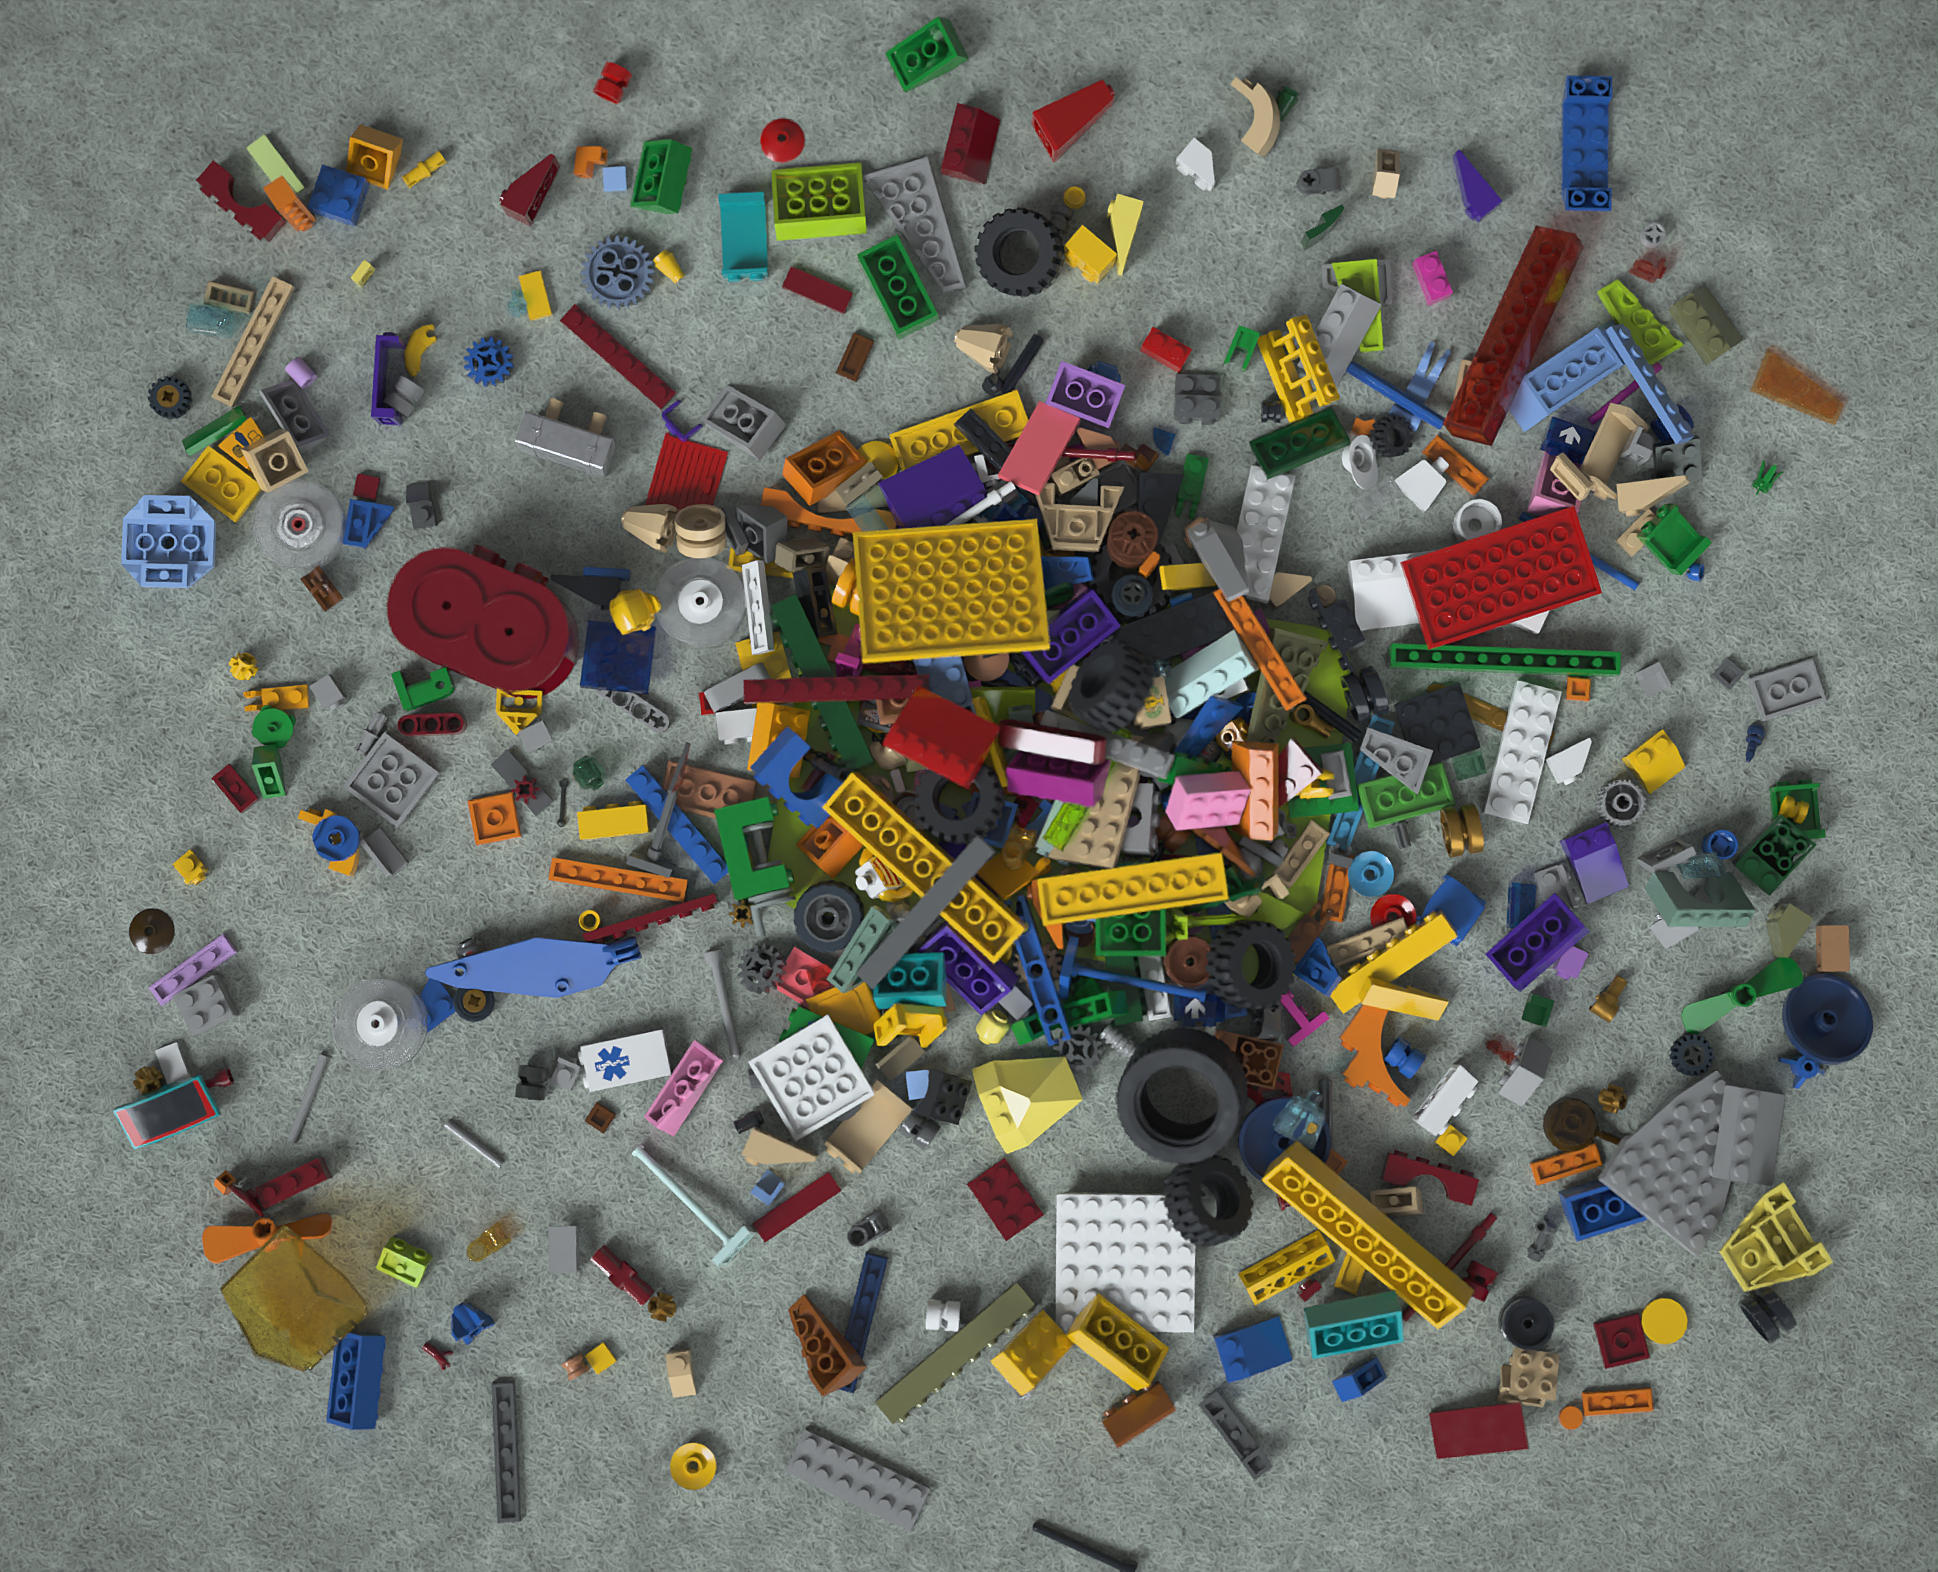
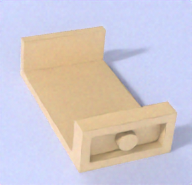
M1610 403L1580 468L1584 476L1593 484L1591 488L1594 491L1593 495L1603 500H1606L1607 497L1617 499L1618 495L1606 485L1631 431L1640 425L1644 427L1642 432L1647 434L1650 427L1630 407Z
M878 1079L872 1085L875 1095L863 1101L861 1109L855 1116L844 1120L824 1143L827 1146L825 1151L835 1159L839 1156L844 1160L843 1166L851 1173L857 1171L860 1174L906 1116L913 1110L911 1106Z

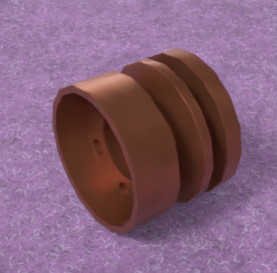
M1138 511L1119 515L1112 522L1107 539V552L1111 560L1118 566L1127 569L1141 567L1153 553L1157 543L1158 534L1154 521L1146 514ZM1131 534H1135V540L1131 539Z

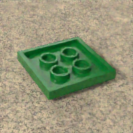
M1343 743L1305 747L1306 752L1321 769L1323 768L1320 754L1343 750L1352 796L1331 800L1328 797L1300 799V796H1294L1288 801L1290 818L1358 812L1352 744ZM1320 779V788L1326 787L1325 780Z

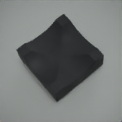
M930 1068L928 1089L924 1099L918 1105L916 1113L958 1125L972 1081Z

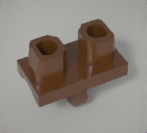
M319 565L300 579L325 612L344 599Z

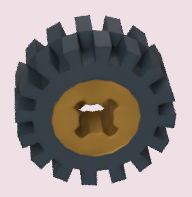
M165 376L163 380L161 378L157 379L158 383L155 384L153 382L151 385L153 389L148 391L150 394L148 401L151 403L149 405L154 412L167 419H178L180 415L184 416L186 414L185 411L190 409L189 404L192 403L190 396L192 394L188 389L189 387L176 377L170 378Z

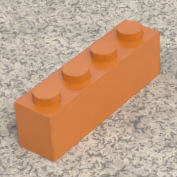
M283 176L263 187L277 210L297 232H305L314 225L313 222L316 221V218L301 196Z

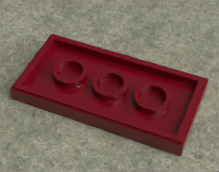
M1522 1401L1429 1413L1437 1459L1527 1450L1530 1448Z

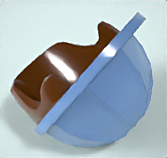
M1095 918L1062 923V931L1067 941H1069L1071 936L1079 938L1078 947H1086L1092 944L1096 938Z

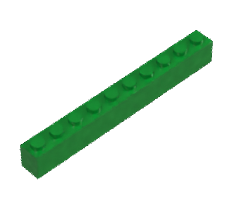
M1391 643L1388 646L1387 669L1616 677L1621 674V652L1442 645L1428 650L1427 645Z

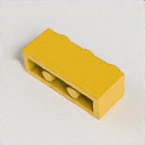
M642 801L628 802L627 807H619V803L605 805L606 809L599 810L596 809V806L582 807L583 811L577 812L580 840L650 833L648 806L642 805Z

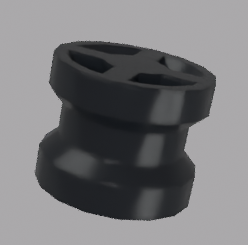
M1262 400L1261 423H1266L1267 421L1280 423L1281 401L1268 402L1267 400Z

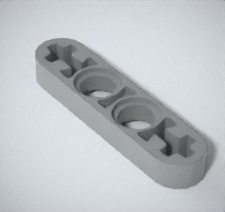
M598 675L594 678L592 687L598 695L652 731L663 733L668 730L670 720L665 713L607 675ZM605 679L608 680L606 684L612 689L614 685L618 686L612 692L611 698L607 697L610 692L606 689L598 690L599 685L597 682L599 680L602 682ZM624 691L628 694L626 703L619 704L616 702L615 697L618 692ZM638 704H644L647 707V712L642 717L636 716L634 713V709ZM651 710L655 711L653 714L655 718L660 719L664 717V727L659 726L658 729L655 728L656 723L649 719L648 723L645 722L650 716Z

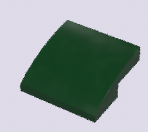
M1343 205L1323 213L1317 223V227L1305 232L1301 240L1304 250L1318 243L1333 229L1344 210Z

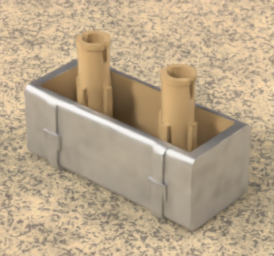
M550 398L545 416L525 411L515 439V444L520 452L586 472L589 475L606 478L616 449L613 438L601 435L607 416L593 412L589 428L585 430L557 421L564 403L554 398Z

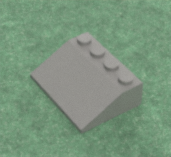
M1725 1085L1712 1177L1772 1186L1785 1095Z

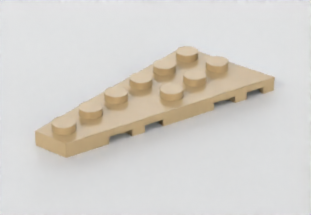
M1125 734L1123 738L1139 742L1145 737ZM1110 759L1111 764L1103 796L1094 807L1079 806L1048 857L1054 860L1104 869L1116 868L1140 777L1139 769Z

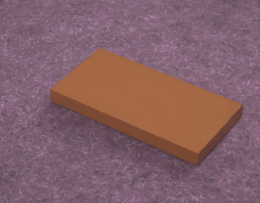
M669 760L662 785L667 793L678 766L677 762ZM686 765L682 784L677 789L676 803L683 811L716 818L714 809L752 801L758 781Z

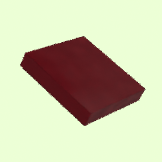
M1638 1312L1593 1323L1604 1369L1650 1359Z

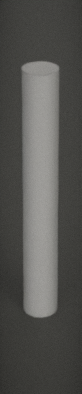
M448 1120L444 1128L497 1168H500L504 1161L451 1120Z

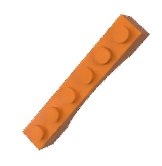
M764 487L761 506H772L787 516L788 527L799 528V525L808 526V530L821 533L822 529L830 530L831 535L844 537V533L853 535V532L897 529L895 519L889 511L875 509L868 514L855 518H826L804 509L786 491Z

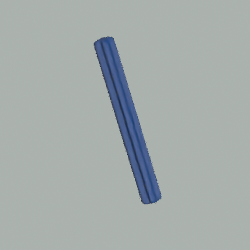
M1352 361L1346 370L1348 374L1436 429L1440 430L1444 426L1446 418L1357 362Z

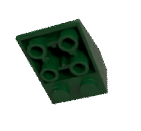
M1780 814L1742 850L1732 864L1770 896L1817 844Z

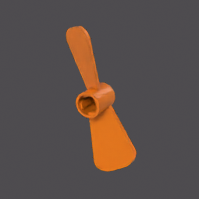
M322 1213L278 1227L268 1218L257 1220L253 1227L209 1226L202 1234L204 1254L210 1262L218 1264L259 1247L268 1251L274 1250L281 1244L282 1240L323 1238L331 1232L332 1218L330 1215Z

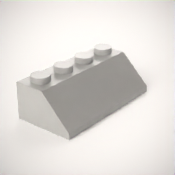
M1342 283L1315 331V336L1333 381L1337 386L1382 305ZM1300 359V361H1299V363H1298L1297 366H1299V367H1301V368L1304 369L1303 364H1302L1301 359Z

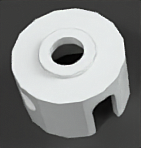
M1483 499L1471 500L1464 504L1454 515L1452 522L1453 533L1459 542L1498 531L1502 526L1501 514L1497 507L1490 501ZM1472 519H1477L1481 523V529L1477 532L1469 529L1468 524Z

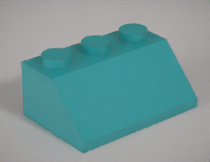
M944 953L904 954L873 989V999L877 1008L890 1009L894 1004L946 1006L947 980Z

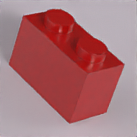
M1152 327L1140 351L1180 373L1192 349Z

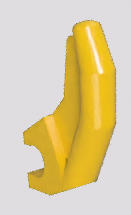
M434 324L422 326L411 333L404 350L405 367L411 377L416 376L420 371L421 355L437 341L436 337H427L428 331L435 330Z

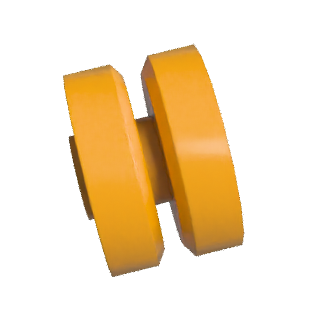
M851 558L835 587L832 604L844 608L850 603V612L859 616L855 558Z

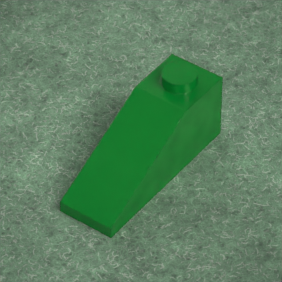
M1125 991L1105 992L1063 1005L1070 1028L1129 1014Z
M1074 994L1069 996L1068 1000L1063 999L1061 1002L1064 1005L1078 1001L1079 998ZM1049 1008L1046 1013L1047 1018L1050 1021H1055L1057 1019L1056 1009ZM1038 1012L1010 1025L1019 1046L1045 1035ZM1059 1023L1051 1026L1052 1031L1059 1028Z

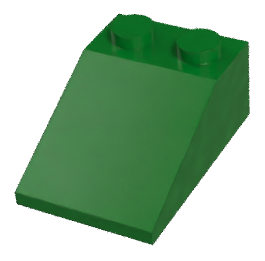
M939 16L885 52L904 92H908L954 70L969 59L951 21Z

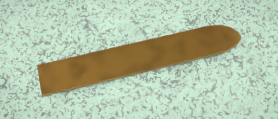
M1432 684L1427 687V692L1429 693L1447 686ZM1463 693L1472 719L1503 732L1507 720V711ZM1554 731L1551 732L1547 751L1556 733Z

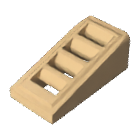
M208 281L203 305L249 314L254 292ZM214 290H219L217 300H212ZM223 291L228 292L226 303L221 302ZM232 293L237 294L235 305L230 304ZM241 295H246L244 307L239 306Z

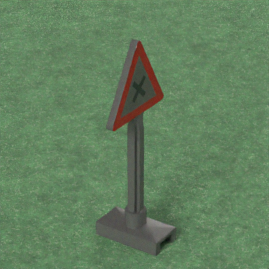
M686 742L670 784L669 794L665 801L652 847H649L647 855L633 850L626 862L628 865L670 878L671 874L674 873L676 864L660 859L662 854L661 847L677 799V789L683 781L691 746L690 743Z

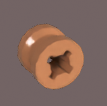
M582 1353L561 1364L562 1368L568 1372L567 1377L569 1381L590 1370L588 1365H585L583 1362Z

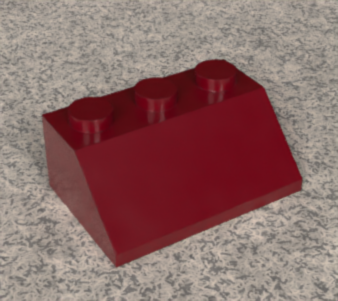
M957 103L941 165V174L985 185L1001 120L980 108Z

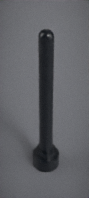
M1036 1522L1032 1526L1033 1531L1116 1568L1119 1572H1135L1138 1563L1130 1559L1129 1561H1121Z

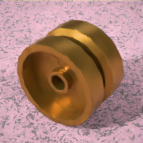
M1474 803L1463 804L1459 809V813L1453 806L1441 808V830L1448 856L1450 858L1462 856L1465 848L1470 854L1483 852V831L1476 805Z

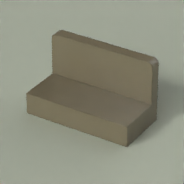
M910 1035L880 1060L876 1066L891 1082L920 1058L925 1051L914 1037Z

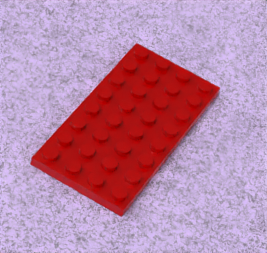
M1575 506L1400 562L1428 650L1602 593Z

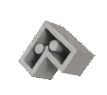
M1702 889L1695 893H1692V891L1687 892L1699 901L1712 904ZM1660 913L1654 916L1656 921L1649 926L1665 949L1701 928L1668 927Z
M1528 1037L1524 1043L1520 1042L1514 1051L1516 1057L1509 1066L1510 1070L1508 1072L1504 1071L1498 1080V1083L1501 1084L1498 1094L1522 1107L1544 1080L1553 1049L1531 1037Z

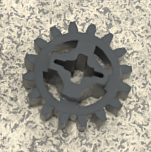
M763 944L762 947L755 945V951L747 949L748 956H741L744 962L743 964H738V967L742 969V972H739L737 975L743 978L740 983L747 986V990L754 991L758 995H761L762 991L769 994L770 988L777 989V982L783 983L780 976L787 973L782 970V967L786 966L787 963L781 960L784 956L778 952V949ZM766 955L770 956L772 960L770 961L766 958ZM752 978H755L758 983H754Z
M1080 1025L1077 1027V1030H1074L1073 1027L1070 1028L1072 1035L1081 1034L1086 1036V1038L1082 1041L1075 1040L1074 1038L1066 1040L1069 1049L1065 1056L1070 1068L1074 1069L1075 1075L1078 1074L1080 1069L1086 1074L1087 1067L1094 1070L1093 1062L1101 1061L1097 1054L1103 1053L1097 1047L1102 1044V1041H1095L1098 1034L1090 1035V1028L1088 1027L1085 1031H1082V1026ZM1062 1030L1061 1033H1062L1063 1037H1065V1033H1064V1031ZM1056 1037L1060 1043L1059 1046H1053L1054 1050H1058V1054L1054 1057L1064 1056L1062 1049L1065 1041ZM1071 1041L1078 1046L1081 1044L1084 1046L1082 1052L1085 1059L1079 1054H1072L1074 1048ZM1092 1044L1093 1055L1090 1058L1087 1055L1088 1047ZM1073 1059H1080L1084 1064L1073 1065L1070 1062Z

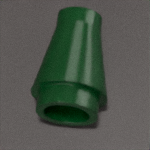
M1285 86L1278 90L1276 97L1281 122L1284 121L1285 117L1298 102L1297 97L1299 95L1298 92Z

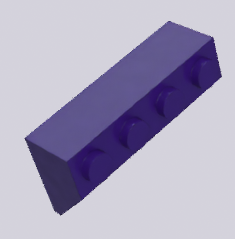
M947 920L916 951L918 954L944 953L947 982L980 1015L984 1014L1011 992L1019 978L1001 959L993 963Z

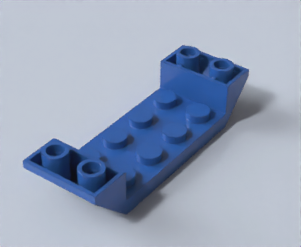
M1566 76L1562 100L1561 195L1565 211L1612 210V188H1608V104L1612 99V76Z

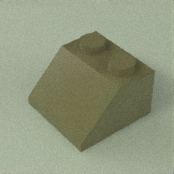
M1791 903L1774 905L1767 914L1769 920L1766 925L1773 955L1775 957H1789L1813 920L1812 917Z

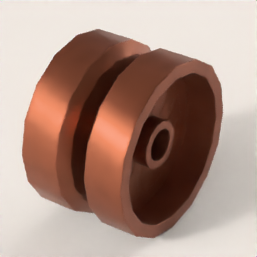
M1188 935V939L1182 940L1174 938L1167 944L1166 956L1163 957V966L1167 975L1177 984L1184 987H1197L1205 984L1209 977V972H1206L1205 966L1208 965V959H1206L1207 951L1210 952L1211 949L1209 944L1194 935ZM1191 957L1192 959H1194V962L1189 963L1188 966L1186 964V959Z

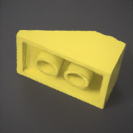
M1117 194L1116 200L1111 199L1107 218L1110 219L1109 228L1113 251L1117 253V274L1122 276L1144 201Z

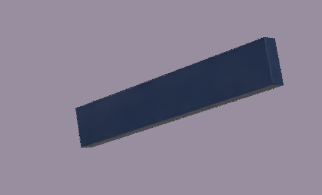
M868 1252L865 1254L844 1336L857 1351L861 1359L864 1356L888 1257ZM858 1377L838 1390L854 1393Z

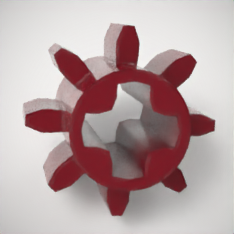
M525 775L521 782L514 780L517 786L511 792L517 793L518 796L515 800L520 801L524 798L525 804H529V799L531 798L538 800L535 794L541 788L534 786L537 780L532 779L528 782V778ZM523 785H525V786H527V787L530 785V787H529L530 794H529V795H527V794H525V793L522 795V793H523L522 786H523Z

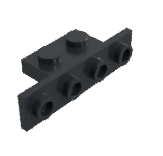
M1314 588L1309 591L1310 597L1307 598L1313 610L1317 609L1320 615L1317 619L1322 630L1327 629L1330 636L1327 640L1333 651L1337 650L1340 656L1337 660L1342 671L1347 670L1348 674L1353 673L1355 670L1345 650L1365 641V638L1346 599L1324 609Z

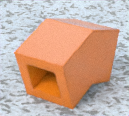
M1356 418L1350 433L1356 436H1372L1373 434H1370V430L1375 429L1372 427L1375 420L1363 421Z
M225 1170L215 1179L214 1186L222 1194L229 1195L231 1190L228 1186H237L238 1184L236 1179Z

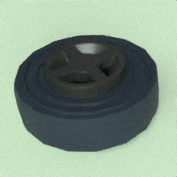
M1124 576L1113 586L1112 602L1117 611L1123 615L1139 616L1151 606L1153 599L1152 587L1141 576Z

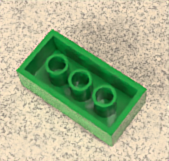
M898 235L857 254V260L898 340L938 321V313Z

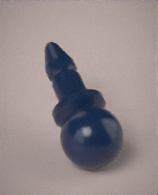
M1753 723L1747 729L1748 736L1746 737V742H1748L1745 753L1747 762L1753 759L1757 746L1761 745V739L1765 736V728L1759 723Z

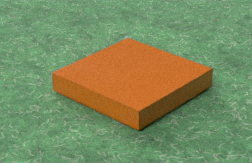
M513 792L468 800L476 846L522 837Z

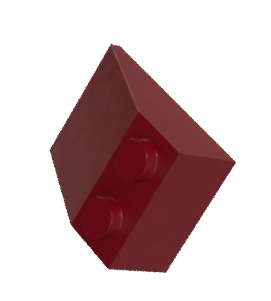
M549 154L512 182L507 190L504 189L499 201L507 216L531 227L560 169L555 155Z

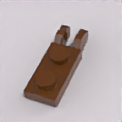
M1319 899L1310 911L1305 913L1287 937L1292 944L1290 948L1295 953L1293 961L1297 964L1334 913V910L1329 908L1319 922L1315 920L1313 915L1321 908L1323 903Z

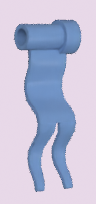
M1430 342L1415 372L1416 374H1414L1405 391L1406 394L1422 404H1425L1451 353L1447 349L1428 377L1424 378L1435 343ZM1395 404L1388 415L1404 417V422L1408 421L1410 423L1408 428H1412L1414 432L1417 431L1422 421L1416 415Z

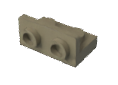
M869 462L839 485L836 491L844 503L850 507L876 487L878 482L884 480V478L872 462Z

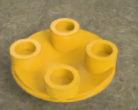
M871 441L865 443L857 450L867 460L866 464L872 462L884 479L897 473L899 463L895 451L890 445L881 441Z

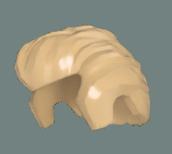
M879 741L870 744V754L881 768L894 770L905 764L902 755L881 745Z

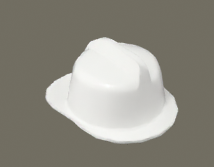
M1360 435L1344 448L1342 464L1352 474L1354 481L1360 488L1369 490L1376 485L1378 480L1375 449L1372 448L1373 442H1370V438Z

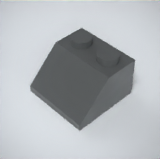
M737 506V521L748 541L746 550L766 564L774 561L778 542H788L787 516L772 506Z

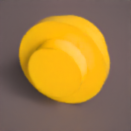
M1077 186L1069 187L1063 195V201L1070 209L1081 208L1086 200L1085 192Z

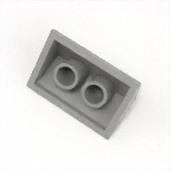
M294 380L259 391L281 429L289 431L300 454H303L331 436L305 393Z

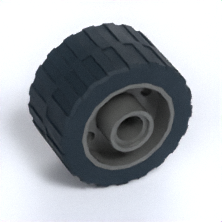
M821 881L810 886L799 898L794 909L793 921L796 932L804 943L812 949L819 950V952L831 953L843 950L848 946L865 918L864 906L858 893L850 886L840 881ZM824 912L833 913L835 919L832 921L825 919Z

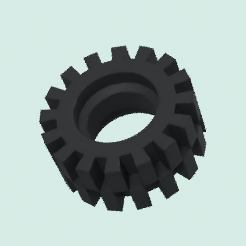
M1399 415L1382 417L1376 420L1377 423L1372 425L1375 429L1370 430V434H1373L1370 442L1374 441L1375 444L1372 445V448L1377 449L1376 453L1378 455L1382 454L1381 457L1402 456L1409 451L1408 447H1412L1413 443L1409 441L1414 440V435L1410 436V432H1413V429L1408 428L1410 423L1408 421L1404 422V417H1399ZM1389 428H1392L1396 435L1394 445H1391L1388 440Z

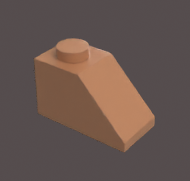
M1083 428L1076 429V435L1084 449L1107 450L1108 448H1118L1119 451L1122 449L1117 440L1114 442L1111 436ZM1091 458L1098 471L1116 463L1109 462L1107 459Z

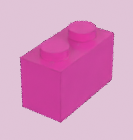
M1437 251L1416 258L1412 266L1428 306L1450 298L1453 291Z

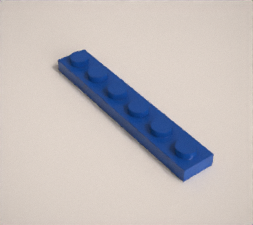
M643 764L625 780L660 820L668 793ZM675 802L667 830L711 882L715 884L728 873L726 861Z

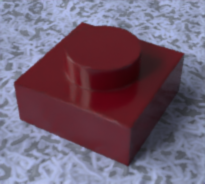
M1308 1278L1299 1285L1300 1291L1297 1294L1306 1302L1322 1286L1315 1278L1312 1281Z

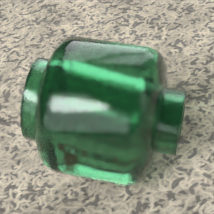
M584 756L574 763L572 775L582 789L588 790L592 788L594 791L604 784L603 780L606 777V771L595 757Z

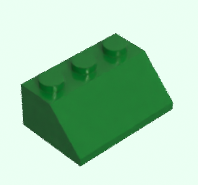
M673 139L644 141L630 207L662 214H679L693 148Z

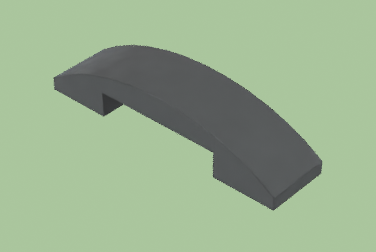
M1217 1390L1198 1404L1254 1481L1273 1467Z

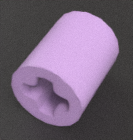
M301 357L292 360L285 368V371L302 389L307 388L317 378V375Z

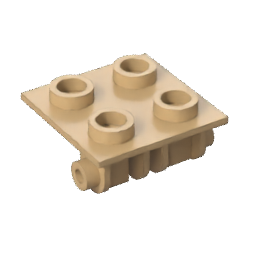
M1513 1347V1355L1510 1356L1509 1365H1512L1509 1394L1556 1401L1559 1354Z

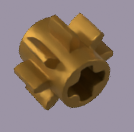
M742 900L740 906L732 904L735 910L728 913V915L734 916L733 925L741 922V928H744L746 922L754 924L751 920L752 913L750 906L754 905L753 903L745 906V900ZM739 909H748L747 919L738 918Z
M155 1066L142 1067L134 1074L137 1079L133 1081V1084L142 1095L158 1091L162 1087L159 1081L164 1079L160 1071H157Z
M1611 1084L1608 1085V1089L1603 1088L1598 1098L1599 1104L1603 1105L1602 1110L1615 1114L1618 1113V1109L1623 1110L1628 1100L1627 1094L1622 1093L1624 1088Z
M658 1292L657 1296H653L648 1302V1311L652 1313L651 1318L666 1322L667 1317H673L677 1308L676 1303L672 1301L674 1296Z

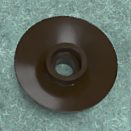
M146 909L139 912L132 919L129 926V937L136 949L146 954H157L164 951L170 946L174 938L175 929L171 918L159 909ZM148 927L153 928V934L150 936L146 933Z

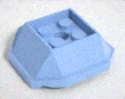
M144 495L138 501V504L123 518L121 564L140 586L190 588L215 567L216 521L191 496ZM170 538H174V546L170 549H167V540Z

